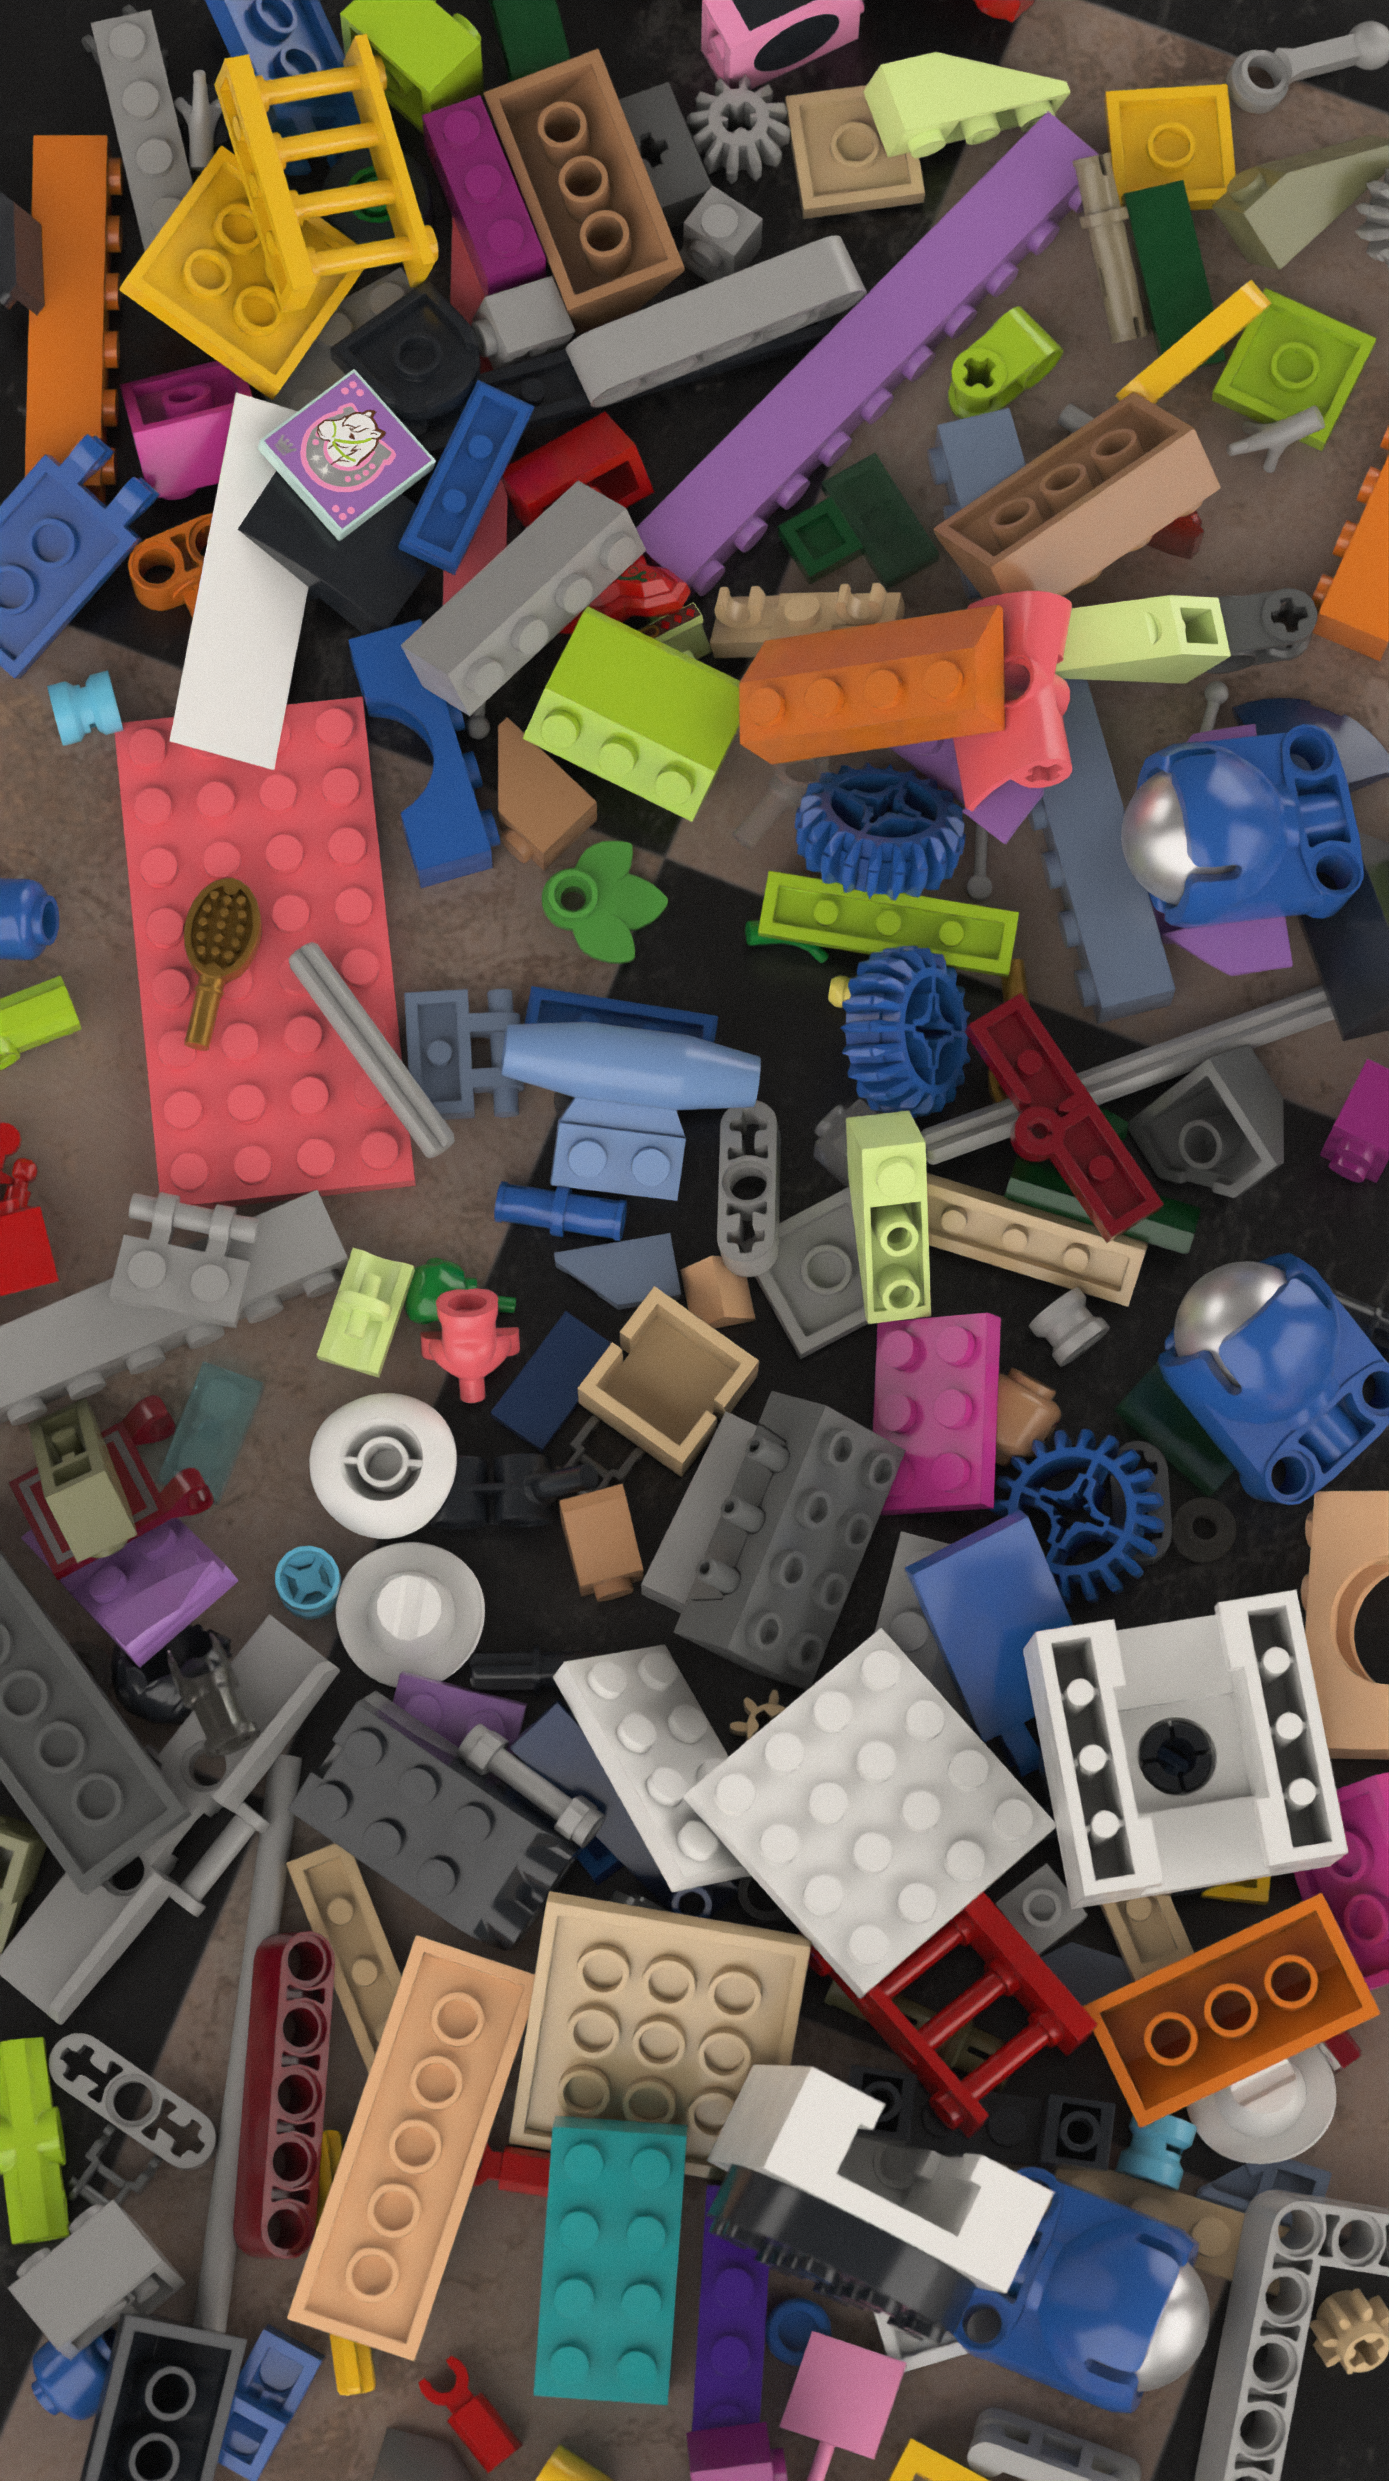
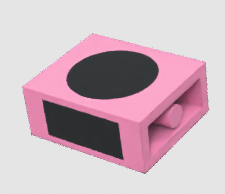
M702 0L701 50L718 80L721 77L728 83L731 89H738L740 79L746 74L750 79L751 90L858 39L860 14L864 12V4L862 0Z

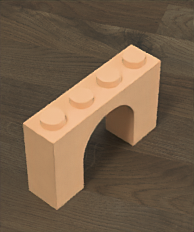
M1317 1491L1314 1494L1313 1510L1308 1513L1305 1524L1306 1540L1311 1551L1309 1573L1302 1580L1301 1601L1306 1611L1305 1636L1329 1757L1334 1759H1389V1684L1376 1683L1366 1673L1358 1658L1354 1640L1355 1622L1364 1599L1376 1584L1389 1576V1491Z

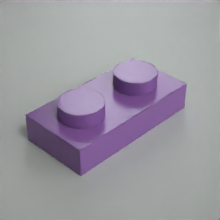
M404 1671L399 1675L393 1703L458 1748L469 1732L481 1723L489 1730L496 1731L509 1741L506 1751L515 1756V1753L510 1749V1746L520 1736L528 1706L527 1703Z

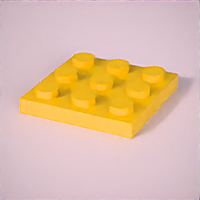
M221 145L129 273L119 290L255 389L273 400L364 269L321 277L320 283L317 284L305 309L282 313L236 157ZM321 217L303 220L302 227H300L306 248L313 247L315 252L358 245Z

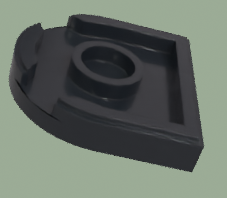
M428 280L330 348L331 360L345 375L355 369L397 417L403 419H431L451 412L470 396L480 375V351L474 330Z

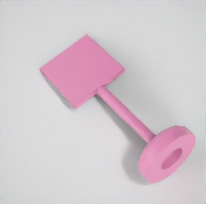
M815 2331L811 2332L779 2426L780 2428L820 2441L806 2481H824L835 2447L875 2460L907 2365L906 2362Z

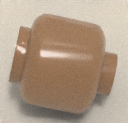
M1012 1367L1007 1375L999 1374L995 1463L1006 1468L1009 1467L1012 1456L1023 1457L1026 1462H1033L1037 1459V1456L1032 1451L1033 1440L1042 1441L1046 1446L1061 1418L1060 1408L1053 1401L1056 1391L1034 1377Z

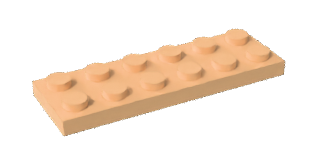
M417 1935L415 1936L287 2316L288 2320L415 2362L528 2021L535 1974Z

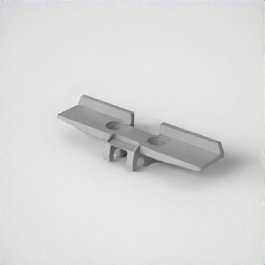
M269 1614L163 1750L160 1751L151 1744L145 1747V1750L192 1815L139 1855L144 1865V1876L141 1882L133 1889L119 1890L113 1883L112 1877H110L90 1894L85 1895L78 1890L68 1874L65 1873L0 1955V1976L43 2010L55 2022L62 2025L140 1934L168 1897H171L194 1916L199 1917L206 1908L200 1901L255 1831L257 1830L264 1834L271 1825L269 1821L245 1803L244 1800L272 1766L340 1672V1669ZM210 1750L219 1751L225 1757L226 1772L218 1783L204 1786L195 1779L193 1773L194 1764L197 1758L204 1752ZM222 1807L234 1812L236 1815L181 1885L172 1879L169 1874L176 1867V1862L179 1860L172 1852L196 1820L203 1813L212 1818Z

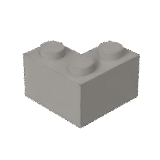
M111 2200L104 2207L101 2204H96L81 2213L69 2227V2231L72 2234L55 2249L50 2251L49 2248H44L29 2257L17 2271L19 2279L8 2289L54 2347L69 2360H72L82 2349L118 2321L121 2313L151 2314L187 2283L141 2226L114 2200Z

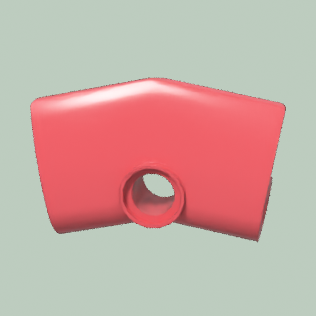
M1021 591L987 597L975 601L967 607V609L1000 605L1003 608L1005 730L953 738L965 807L972 812L992 791L1010 779L1028 788H1044L1061 783L1072 773V763L1063 721V715L1067 711L1070 702V689L1067 682L1055 674L1056 665L1063 661L1072 611V602L1065 597L1043 591Z

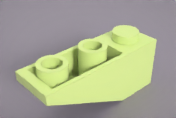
M939 52L880 65L863 91L888 158L910 153L913 158H921L936 153L948 143L965 140L968 145H976L994 138L1002 130L1019 126L1021 131L1028 132L1047 111L1055 116V113L1071 93L1066 81Z
M1166 595L1072 608L1063 661L1056 665L1055 674L1063 679L1186 684L1231 657L1219 598Z
M909 1110L846 1118L848 1179L866 1320L868 1324L930 1317L931 1295L926 1142Z

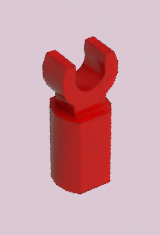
M486 2144L482 2165L477 2172L472 2188L480 2187L490 2180L499 2182L498 2190L548 2198L551 2152L505 2145L504 2152L492 2151L490 2146Z
M451 2355L445 2361L456 2375L454 2388L447 2393L437 2392L426 2378L418 2382L421 2393L428 2401L437 2406H446L452 2416L447 2419V2423L486 2473L489 2474L523 2446V2443L483 2392L476 2396L469 2390L470 2378L467 2368L460 2360Z

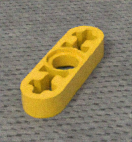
M1250 280L1131 380L1115 397L1121 401L1132 392H1135L1153 404L1157 403L1272 303L1253 280Z

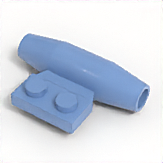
M593 1022L509 1024L506 1026L501 1059V1076L574 1097L560 1119H558L550 1177L551 1185L674 1201L678 1200L686 1142L676 1110L754 1107L758 1094L761 1069L760 1056L690 1035Z

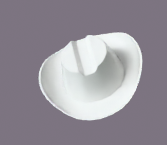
M378 1393L364 1396L334 1411L318 1429L313 1439L309 1457L312 1485L318 1499L327 1512L337 1522L352 1532L378 1539L402 1537L426 1525L440 1510L449 1495L457 1466L454 1438L443 1417L434 1408L419 1399L395 1393Z
M403 1542L384 1546L361 1558L350 1569L343 1580L336 1604L338 1632L344 1648L351 1659L368 1676L392 1687H397L399 1675L402 1671L438 1681H443L450 1677L473 1653L482 1634L485 1619L484 1596L472 1570L451 1552L435 1545L420 1542Z
M1315 2045L1203 2098L1186 2108L1192 2124L1197 2126L1196 2131L1210 2148L1220 2155L1243 2163H1275L1303 2153L1322 2137L1330 2125L1335 2112L1336 2084L1327 2058L1320 2048Z

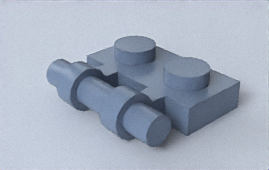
M468 989L404 993L408 1071L444 1120L475 1118L474 1093L493 1094L495 1117L509 1118L518 1116V1093L524 1090V1082L501 1076V1059L506 1026L509 1024H521L520 1015L513 1011L512 990L494 989L488 991L487 1013H469ZM471 1038L490 1039L491 1068L472 1069Z

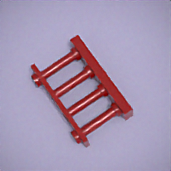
M984 1892L861 1999L812 1944L810 1947L808 1965L822 1977L827 1974L830 1975L913 2074H917V2079L932 2095L929 2098V2103L937 2117L952 2130L959 2127L968 2139L979 2131L989 2117V2114L979 2104V2100L1045 2045L1051 2048L1057 2045L1067 2057L1082 2045L1098 2026L1095 2020ZM958 1944L965 1947L970 1944L985 1961L984 1971L986 1974L916 2030L891 1999ZM1002 1994L1006 1997L1014 1995L1030 2014L1027 2017L1029 2025L960 2081L934 2050Z

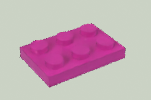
M977 1313L877 1323L873 1432L906 1450L880 1515L994 1508L1000 1317L990 1313Z
M1389 1773L1374 1775L1336 1790L1348 1853L1329 1867L1294 1872L1303 1901L1323 1893L1370 1991L1389 1984Z

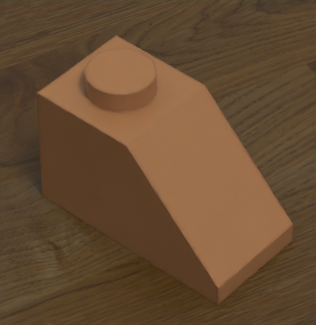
M506 717L498 725V814L500 830L503 832L499 838L506 849L520 862L526 864L532 859L545 871L597 821V802L542 749L522 739L525 733Z
M623 1484L559 1500L561 1525L581 1597L595 1593L596 1600L600 1602L620 1598L634 1592L632 1583L643 1580V1566Z

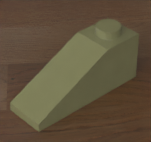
M1368 135L1244 170L1229 182L1227 192L1212 205V208L1248 263L1281 270L1368 189L1366 183L1378 180L1385 174V168H1389V138Z
M83 1398L29 1423L28 1427L44 1498L77 1563L92 1556L94 1558H104L118 1552L126 1545L128 1539L137 1536V1531L130 1506L87 1398Z

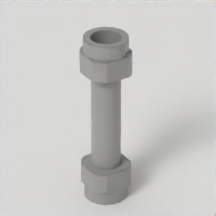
M481 1723L476 1725L465 1737L457 1752V1755L466 1761V1765L481 1776L492 1772L557 1821L554 1826L556 1832L568 1841H574L582 1848L587 1846L596 1836L606 1819V1816L597 1810V1806L582 1795L571 1799L506 1751L509 1745L508 1740L496 1731L489 1730Z

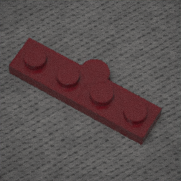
M1019 993L967 1026L964 1032L1020 1114L1010 1131L1014 1150L1022 1158L1033 1162H1041L1050 1158L1106 1243L1162 1208L1164 1203L1022 993Z

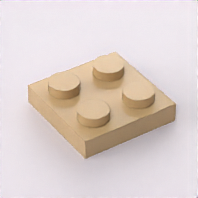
M867 85L785 96V105L788 110L787 124L788 128H790V142L803 219L924 203L925 190L919 158H913L910 153L888 158L863 93Z

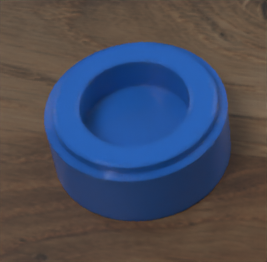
M803 2298L789 2299L777 2305L770 2313L765 2326L766 2344L773 2356L782 2363L800 2366L811 2332L815 2331L831 2337V2324L825 2311L815 2302Z

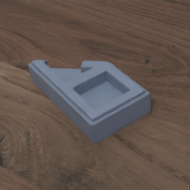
M670 1233L554 1253L555 1265L558 1269L579 1280L595 1291L597 1296L618 1310L640 1306L654 1286L673 1300L681 1299Z
M1073 1942L1041 1957L1082 2006L1133 1982L1123 1958Z
M1292 2159L1268 2164L1247 2163L1198 2188L1195 2197L1246 2213L1249 2203L1256 2195L1266 2190H1282L1325 2197L1332 2173ZM1291 2211L1285 2214L1279 2225L1291 2228Z

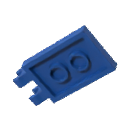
M205 0L230 56L236 57L249 54L255 76L262 75L265 81L344 67L343 60L345 56L319 0ZM352 91L270 105L269 111L266 113L271 131L280 132L282 138L316 132L318 130L361 124ZM347 152L326 155L330 168ZM307 159L287 162L284 169L289 176L308 175L312 171Z
M87 434L75 446L62 464L52 455L45 454L0 505V666L14 679L22 678L128 557L135 546L142 541L129 526L146 512L160 495L142 477L139 479L132 477L108 506L88 490L83 484L99 471L114 454V451L97 435L91 437Z
M1018 1510L905 1567V1571L973 1731L984 1743L997 1736L1008 1765L1010 1767L1015 1765L1019 1775L1023 1777L1039 1768V1749L1024 1724L1027 1720L1035 1717L1023 1649L1035 1632L1073 1626V1623L1029 1517L1021 1510Z

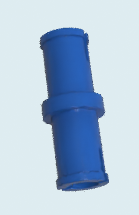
M501 1181L496 1197L494 1220L500 1223L504 1221L550 1229V1235L564 1237L566 1231L621 1241L626 1223L627 1200L620 1199V1201L572 1194V1188L557 1186L556 1191Z

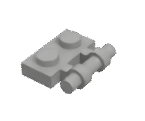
M160 1192L158 1198L134 1193L129 1207V1218L152 1222V1229L149 1240L123 1235L109 1293L110 1301L237 1328L251 1264L250 1261L227 1256L231 1240L251 1244L256 1243L260 1219L236 1215L237 1208L217 1204L213 1210L180 1203V1196ZM175 1228L208 1234L209 1239L206 1252L171 1245Z

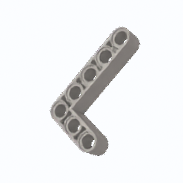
M1266 2190L1256 2195L1249 2203L1243 2221L1194 2481H1235L1242 2477V2481H1280L1320 2266L1389 2276V2208L1282 2190ZM1291 2211L1292 2226L1290 2231L1284 2237L1279 2238V2223L1285 2214ZM1351 2221L1352 2234L1350 2240L1345 2246L1340 2248L1338 2245L1340 2231L1346 2223ZM1279 2278V2293L1274 2301L1267 2305L1265 2301L1267 2288L1273 2280ZM1266 2344V2360L1259 2369L1254 2371L1253 2358L1255 2353L1261 2346ZM1254 2411L1255 2422L1248 2434L1241 2437V2423L1248 2413Z

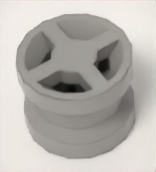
M1079 1287L1070 1290L1055 1300L1029 1324V1328L1036 1337L1046 1338L1052 1345V1357L1060 1367L1065 1366L1087 1351L1110 1329L1102 1317L1093 1316L1086 1308V1296Z

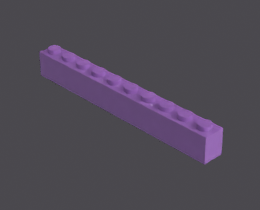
M1047 111L636 527L647 550L644 552L648 565L667 568L687 583L691 591L687 600L695 592L700 596L708 593L723 576L726 569L723 564L737 549L743 553L749 551L766 532L768 524L765 521L780 506L788 510L804 495L810 485V481L807 478L822 463L830 467L843 456L852 442V438L849 435L864 420L868 424H873L886 412L894 399L891 393L905 378L911 382L917 380L935 359L936 353L933 350L947 336L955 340L971 325L977 315V311L974 308L989 293L994 297H998L1009 287L1019 272L1016 266L1030 251L1035 255L1042 253L1059 233L1060 226L1057 224L1072 209L1076 213L1084 210L1072 161L1099 154Z

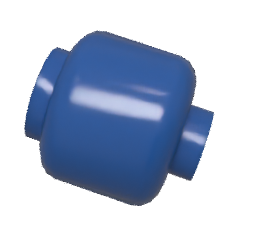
M0 878V960H35L44 952L46 946H50L55 942L59 930L57 902L53 896L47 894V891L38 881Z
M112 2326L82 2349L72 2360H69L60 2353L50 2340L35 2353L32 2362L37 2380L32 2383V2391L38 2402L50 2414L57 2415L62 2412L74 2420H87L96 2414L116 2335V2330Z

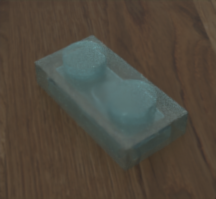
M203 1361L158 1475V1483L166 1486L177 1473L189 1467L196 1468L214 1497L213 1504L219 1506L265 1389L264 1383Z

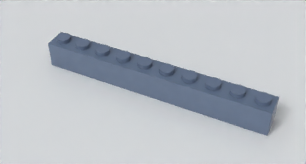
M1010 408L937 425L934 448L927 449L928 463L934 484L940 485L945 483L950 500V505L943 506L944 520L1026 465ZM959 567L967 599H983ZM1064 679L1070 689V702L1067 711L1063 715V721L1072 763V773L1061 783L1044 787L1043 797L1027 816L1033 831L1043 830L1048 847V852L1041 853L1042 868L1048 888L1050 890L1059 888L1065 910L1059 911L1057 917L1063 943L1067 949L1076 947L1082 969L1074 971L1079 1000L1083 1008L1093 1007L1097 1024L1168 1007L1171 1005L1176 989L1148 891L1131 873L1123 853L1121 830L1125 810L1088 681Z

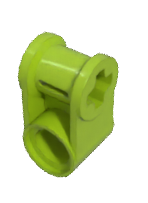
M1021 306L1012 308L1001 316L987 333L964 352L960 353L955 359L951 370L952 382L948 391L950 409L960 419L1003 409L1022 392L1035 386L1051 372L1061 359L1063 348Z

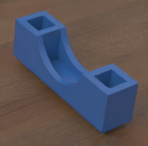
M421 619L352 638L348 642L351 660L368 716L391 719L411 728L427 744L434 759L431 778L425 790L415 802L401 812L403 831L420 887L425 888L493 868L491 847L501 845L491 809L479 811L473 790L483 787L474 752L469 751L462 754L455 732L465 730L461 710L422 686L400 646L422 626Z

